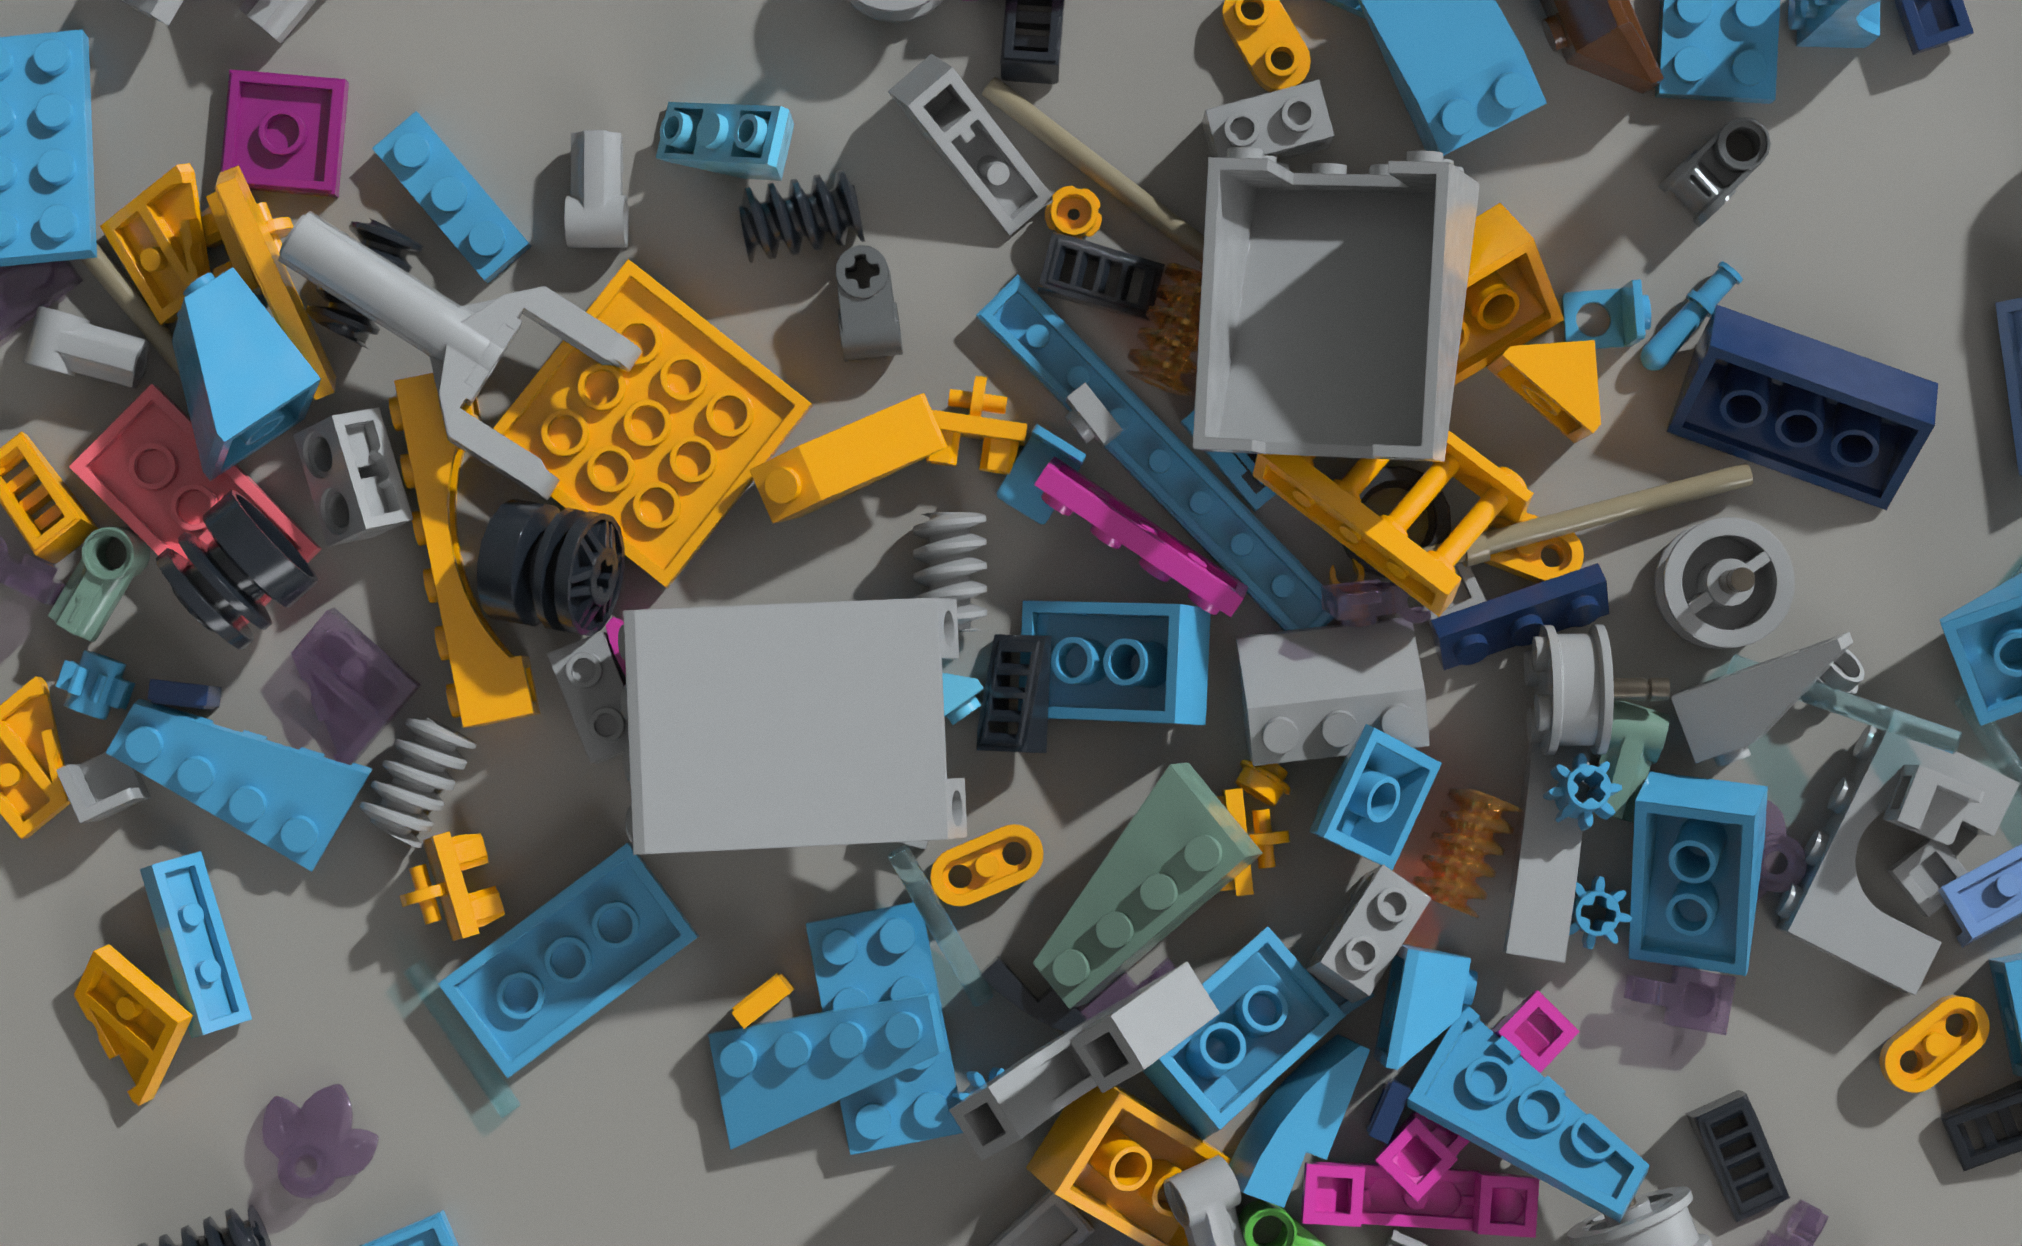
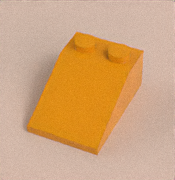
M1116 1085L1104 1093L1096 1086L1064 1107L1026 1166V1169L1055 1195L1144 1246H1189L1184 1227L1177 1221L1167 1202L1163 1187L1164 1180L1217 1155L1221 1156L1228 1165L1232 1158L1206 1141H1202L1200 1137L1120 1086Z

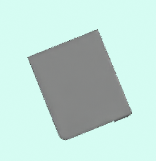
M106 752L80 764H67L56 770L79 823L99 822L151 798L140 772Z
M1904 765L1883 820L1944 845H1951L1956 838L1969 803H1981L1985 791L1921 765Z

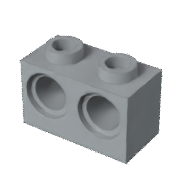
M1320 80L1205 110L1202 119V126L1211 157L1227 158V148L1250 147L1263 149V155L1277 157L1278 162L1327 149L1335 136Z
M379 407L332 415L293 435L327 547L373 538L413 520Z
M599 632L547 653L590 764H599L624 754L626 746L629 745L628 721L623 717L620 697L622 688L626 685V677L617 662L608 634Z
M1383 864L1364 875L1305 969L1313 977L1351 1003L1370 996L1430 902L1431 897Z

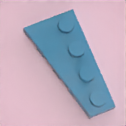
M140 698L131 707L106 751L110 756L311 872L318 864L373 768L356 763L348 765L325 758L323 753L303 747L298 750L268 741L266 736L250 731L238 732L214 724L213 720L157 703H151Z
M935 992L753 1024L745 1029L743 1027L725 1029L708 1034L730 1150L946 1051Z
M1463 1004L1461 1017L1450 1026L1408 1097L1407 1107L1620 1223L1648 1173L1649 1164L1591 1113L1586 1114L1565 1096L1566 1091L1548 1075L1546 1077L1541 1075L1520 1056L1521 1051L1504 1036L1499 1038L1480 1021L1479 1014L1470 1006Z

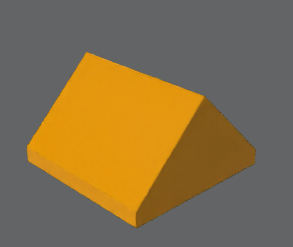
M1595 340L1509 346L1487 366L1488 370L1574 444L1593 434L1601 425Z

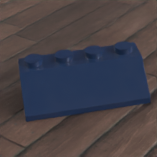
M1716 305L1694 349L1668 423L1667 432L1887 510L1935 426L1938 383Z

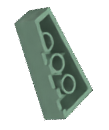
M1189 762L1170 764L1038 954L1033 964L1069 1009L1090 1003L1261 856L1263 852Z

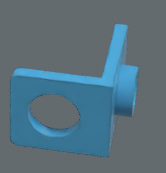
M1641 279L1631 280L1619 289L1567 292L1561 298L1565 342L1595 340V349L1632 347L1643 340L1646 336L1645 330H1650L1651 328L1650 299L1648 295H1642ZM1585 304H1599L1608 312L1610 322L1604 334L1590 337L1579 330L1576 316L1579 309Z
M1036 424L1031 432L1029 441L1014 463L1010 475L1007 474L999 487L997 498L1038 524L1044 525L1049 520L1054 509L1042 500L1041 495L1044 491L1034 485L1054 456L1078 472L1086 459V454Z

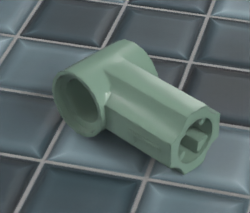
M103 527L93 531L85 539L82 547V558L48 616L58 626L73 635L82 637L90 642H95L132 579L141 574L147 567L150 559V547L129 527ZM116 537L124 543L127 549L125 563L118 569L111 566L106 558L107 546Z
M1614 701L1609 748L1605 755H1598L1595 764L1598 767L1600 764L1608 761L1610 766L1606 774L1611 784L1622 785V790L1609 797L1607 801L1616 812L1611 817L1634 823L1635 800L1648 777L1651 764L1654 765L1662 752L1669 728V714L1626 701Z

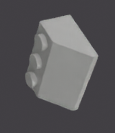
M1411 617L1235 636L1246 747L1253 766L1347 756L1366 724L1412 748L1430 746L1425 686Z

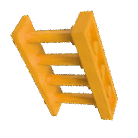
M1448 431L1445 462L1432 461L1434 463L1388 516L1377 515L1361 503L1359 495L1390 461L1389 459L1360 458L1342 480L1334 479L1332 481L1314 467L1312 460L1316 456L1257 454L1252 475L1438 617L1454 600L1462 580L1456 574L1454 568L1456 563L1500 512L1515 524L1519 523L1524 517L1534 494L1527 489L1524 480L1516 472L1507 467H1497L1450 431ZM1454 477L1481 498L1436 551L1429 550L1426 552L1408 538L1406 531L1450 479Z

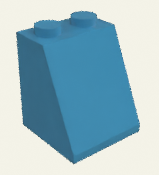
M233 267L218 277H215L213 273H207L196 279L185 289L183 293L185 297L181 310L177 313L178 320L172 337V345L202 470L210 481L304 420L321 380Z

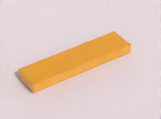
M239 165L220 172L214 189L277 324L321 378L314 395L315 400L335 393L336 375L285 265L278 261L279 251Z

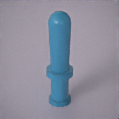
M1720 261L1717 265L1718 269L1698 291L1691 289L1686 295L1688 302L1643 347L1640 360L1646 369L1651 371L1663 369L1706 317H1711L1715 306L1735 284L1739 285L1743 281L1741 275L1724 261Z

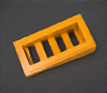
M21 431L0 448V504L36 556L52 564L60 562L83 544L85 539L93 531L97 530L98 527L26 433ZM26 459L29 466L6 483L3 476ZM40 479L42 484L20 501L17 496ZM53 499L56 504L35 520L32 515Z

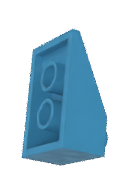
M1358 0L1426 151L1442 152L1444 156L1547 104L1527 56L1496 0Z
M2022 573L1939 619L1980 726L2022 712Z
M1023 601L1021 635L1052 636L1048 719L1206 725L1211 614L1198 606L1184 604ZM1020 652V664H1030L1032 652ZM1019 676V687L1026 686L1027 676ZM1018 699V711L1022 709L1023 699Z
M1649 772L1635 800L1630 910L1632 921H1630L1628 959L1742 976L1747 975L1765 842L1768 786Z
M1268 926L1201 983L1220 1014L1143 1070V1073L1202 1141L1221 1130L1346 1016Z

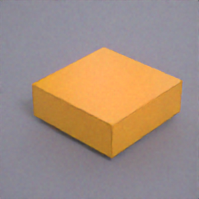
M777 972L732 1008L733 1011L731 1013L743 1029H745L794 990V987L783 973L779 974Z

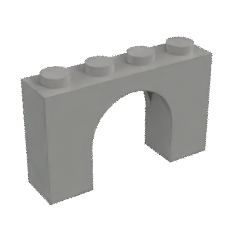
M1893 719L1878 720L1875 727L1868 725L1864 729L1855 745L1853 756L1859 760L1849 780L1844 777L1841 778L1829 798L1827 808L1833 812L1824 831L1816 830L1804 848L1801 861L1807 865L1797 885L1790 883L1783 891L1775 910V914L1781 916L1775 929L1901 992L1916 996L1942 942L1888 916L1876 908L1866 897L1856 873V852L1861 836L1868 825L1887 810L1904 765H1921L1985 791L1981 803H1969L1960 825L1977 835H1995L2020 783Z
M1185 962L1027 1054L949 1109L979 1159L983 1161L1019 1141L1054 1114L1096 1086L1104 1093L1145 1070L1220 1014L1189 963Z

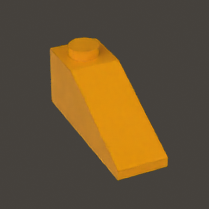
M922 393L801 444L749 471L774 524L801 518L948 446L927 398Z

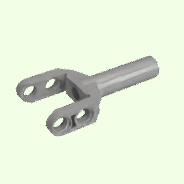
M311 211L300 217L279 251V262L428 355L448 441L546 501L560 480L545 468L542 460L462 410L465 403L471 406L522 325L520 317L522 314L602 365H615L622 370L630 372L642 353L641 349L629 339L546 286L504 294L497 299L460 306Z

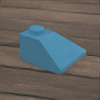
M1366 724L1333 777L1325 797L1318 806L1317 814L1308 832L1379 865L1383 864L1393 871L1442 763Z
M1402 944L1391 961L1374 1051V1058L1384 1067L1398 1070L1461 1017L1463 1004L1472 1005L1476 992L1478 972L1469 969L1471 958L1460 954Z

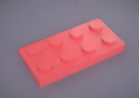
M151 384L69 466L158 556L166 548H169L192 563L179 545L178 537L184 532L191 533L209 546L213 544L215 540L203 521V515L230 490L237 491L259 509L291 542L307 563L322 550L237 464L210 481L202 470L190 418L154 384ZM264 594L260 600L266 606L272 598ZM241 615L244 621L248 624L249 621Z

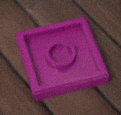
M230 69L220 172L239 165L250 190L339 198L349 82L346 79Z

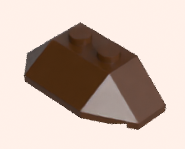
M1540 0L1547 18L1542 19L1545 37L1554 52L1562 51L1567 64L1642 94L1653 90L1664 79L1629 0Z

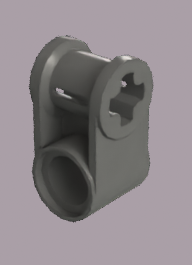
M1748 117L1733 119L1718 130L1698 151L1695 149L1658 187L1663 192L1671 190L1695 215L1693 222L1700 227L1735 194L1736 188L1765 160L1771 145L1769 133L1764 125L1756 119ZM1738 133L1749 139L1753 149L1752 157L1749 161H1737L1729 155L1726 150V139L1729 134Z
M857 245L851 247L840 256L836 264V280L840 304L838 317L844 360L846 362L902 355L903 347L897 303L894 302L891 273L886 259L878 250L871 246ZM861 259H867L871 268L880 269L879 275L870 278V287L866 289H860L855 279H848V272L857 270V261Z

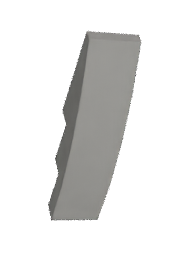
M1529 743L1515 834H1518L1509 888V893H1512L1504 941V953L1565 963L1583 831H1581L1578 825V819L1567 817L1559 823L1556 822L1555 818L1559 809L1554 800L1543 799V794L1556 787L1559 783L1550 773L1556 765H1563L1572 772L1573 758L1579 753L1585 754L1587 765H1589L1590 746H1558L1555 755H1543L1539 743ZM1583 781L1578 784V792L1574 795L1582 803L1586 801L1588 786Z

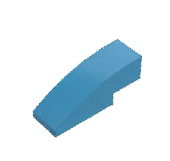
M1337 1034L1312 1053L1281 1083L1256 1115L1230 1161L1229 1166L1237 1179L1242 1193L1284 1208L1305 1154L1309 1153L1327 1160L1368 1057L1369 1048Z

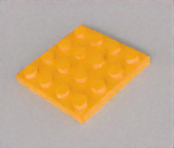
M628 259L586 312L629 339L641 349L642 353L630 372L622 370L615 365H602L563 340L493 429L540 458L545 468L560 480L551 497L562 506L613 516L621 528L625 555L663 586L669 588L754 481L749 470L770 460L813 405Z

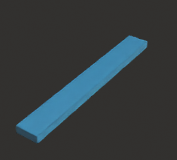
M1018 274L976 314V318L1069 412L1072 410L1066 404L1067 396L1086 382L1122 428L1121 434L1104 448L1224 571L1248 586L1246 593L1283 631L1327 626L1345 608Z

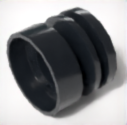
M230 490L203 515V521L215 542L209 546L191 533L184 532L178 537L179 545L192 563L173 549L166 548L156 557V564L170 583L177 599L199 623L209 631L220 635L235 648L244 650L254 641V636L241 615L259 629L266 630L272 625V621L260 600L264 594L282 606L290 608L319 581L307 561L282 532L248 499L237 491Z
M513 498L501 504L488 523L478 556L477 590L482 608L491 619L534 627L542 623L547 629L567 631L585 636L594 635L602 630L611 617L620 595L625 570V546L621 528L613 516L604 513L585 512L574 508H566L560 512L556 506Z

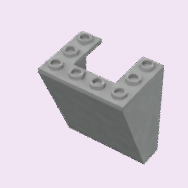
M1250 147L1227 148V158L1208 157L1193 449L1208 452L1445 462L1479 198V183L1464 173L1463 167L1454 166L1453 160L1443 159V153L1436 151H1407L1406 161H1388V164L1370 165L1369 174H1347V165L1335 163H1314L1311 167V173H1293L1289 171V164L1277 162V157L1263 155V149Z
M936 597L623 611L624 624L621 625L618 632V648L621 657L625 660L626 685L623 686L621 691L620 705L623 717L628 721L629 745L624 750L623 769L627 780L631 784V806L627 810L625 824L627 836L633 842V855L949 840L967 837L965 778L947 779L942 659H959L957 599Z

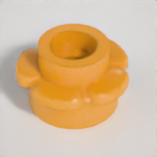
M1065 186L1053 194L1052 203L1047 205L1045 209V221L1050 230L1079 239L1095 235L1101 226L1102 216L1098 213L1100 201L1092 191L1086 188L1078 189L1074 186ZM1072 209L1079 212V217L1076 220L1068 217V212Z
M1242 760L1240 762L1242 771L1235 783L1259 801L1274 807L1283 793L1289 795L1291 792L1290 786L1284 782L1288 772L1279 764L1253 766L1249 760Z

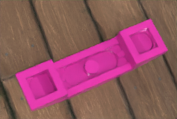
M1538 990L1532 992L1491 1030L1499 1038L1504 1036L1521 1051L1520 1056L1539 1073L1580 1032ZM1413 1111L1391 1136L1389 1143L1382 1147L1373 1160L1418 1202L1458 1160L1456 1155L1470 1141Z
M1305 1162L1301 1223L1361 1227V1224L1466 1230L1482 1235L1536 1238L1540 1179L1516 1174L1450 1168L1416 1202L1378 1163Z

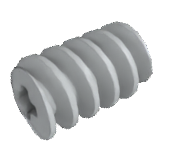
M973 512L921 514L929 517V520L913 526V535L928 540L929 544L914 549L913 558L930 564V567L913 573V581L929 587L930 591L917 595L914 598L938 597L957 599L958 632L982 631L971 627V621L987 616V609L972 604L970 598L986 593L987 585L970 580V575L987 569V562L971 557L970 551L987 545V539L970 533V527L986 522V515Z
M427 717L425 720L406 719L404 724L416 738L414 741L395 739L393 745L405 757L403 762L384 760L382 766L393 777L392 782L373 781L370 786L382 798L380 804L362 801L359 806L371 819L370 822L373 825L416 848H422V843L411 831L430 832L434 824L423 812V809L442 811L445 804L434 789L453 790L456 785L455 780L445 768L464 769L467 765L466 759L456 748L475 749L477 746L476 742L462 733Z

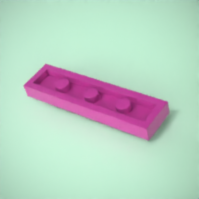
M1054 456L1034 485L1044 491L1041 498L1046 504L1066 516H1071L1073 511L1093 524L1090 528L1091 533L1108 546L1119 549L1122 544L1142 557L1139 561L1140 566L1157 579L1168 582L1172 577L1190 590L1188 593L1189 599L1204 611L1213 615H1217L1219 611H1222L1229 617H1232L1243 601L1248 589L1247 585Z

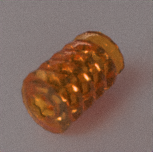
M1168 263L1165 274L1176 285H1158L1155 294L1166 306H1149L1146 313L1148 319L1158 328L1143 327L1139 329L1137 338L1148 349H1130L1127 358L1139 371L1127 370L1126 372L1163 391L1181 396H1190L1192 390L1180 379L1181 374L1197 375V364L1189 356L1191 352L1198 353L1202 272L1185 265Z
M1451 788L1447 796L1460 809L1459 811L1442 810L1438 816L1451 831L1450 833L1433 832L1429 838L1442 850L1441 855L1424 854L1421 858V861L1433 872V876H1414L1412 883L1419 890L1430 896L1431 900L1478 919L1479 915L1466 902L1468 899L1486 900L1488 893L1475 880L1477 877L1495 878L1497 872L1484 860L1485 855L1504 856L1506 850L1493 839V835L1513 834L1515 828L1501 815L1503 812H1521L1522 809L1478 790Z

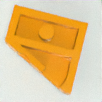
M190 163L174 166L100 225L160 325L174 323L178 319L177 313L181 310L185 289L199 277L210 273L195 172Z
M38 676L31 679L0 705V814L21 839H28L71 804L56 771L65 766L48 685L42 677Z
M108 944L93 951L74 992V997L87 1020L91 1021L95 1026L98 1040L109 1060L118 1055L121 1057L136 1085L127 1092L131 1100L140 1106L154 1099L193 1015Z

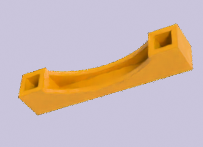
M429 373L394 380L397 396L389 397V409L396 432L404 430L408 453L400 455L401 470L406 487L408 489H416L420 510L412 512V525L418 545H427L431 568L423 569V579L429 602H438L443 625L436 626L434 632L440 659L442 661L450 660L454 683L446 684V695L453 718L461 717L464 728H474L541 714L530 658L522 655L514 656L502 643L483 615L466 575L459 544L456 510L458 481L465 451L448 441L434 375ZM476 397L471 406L465 403L462 410L482 422Z

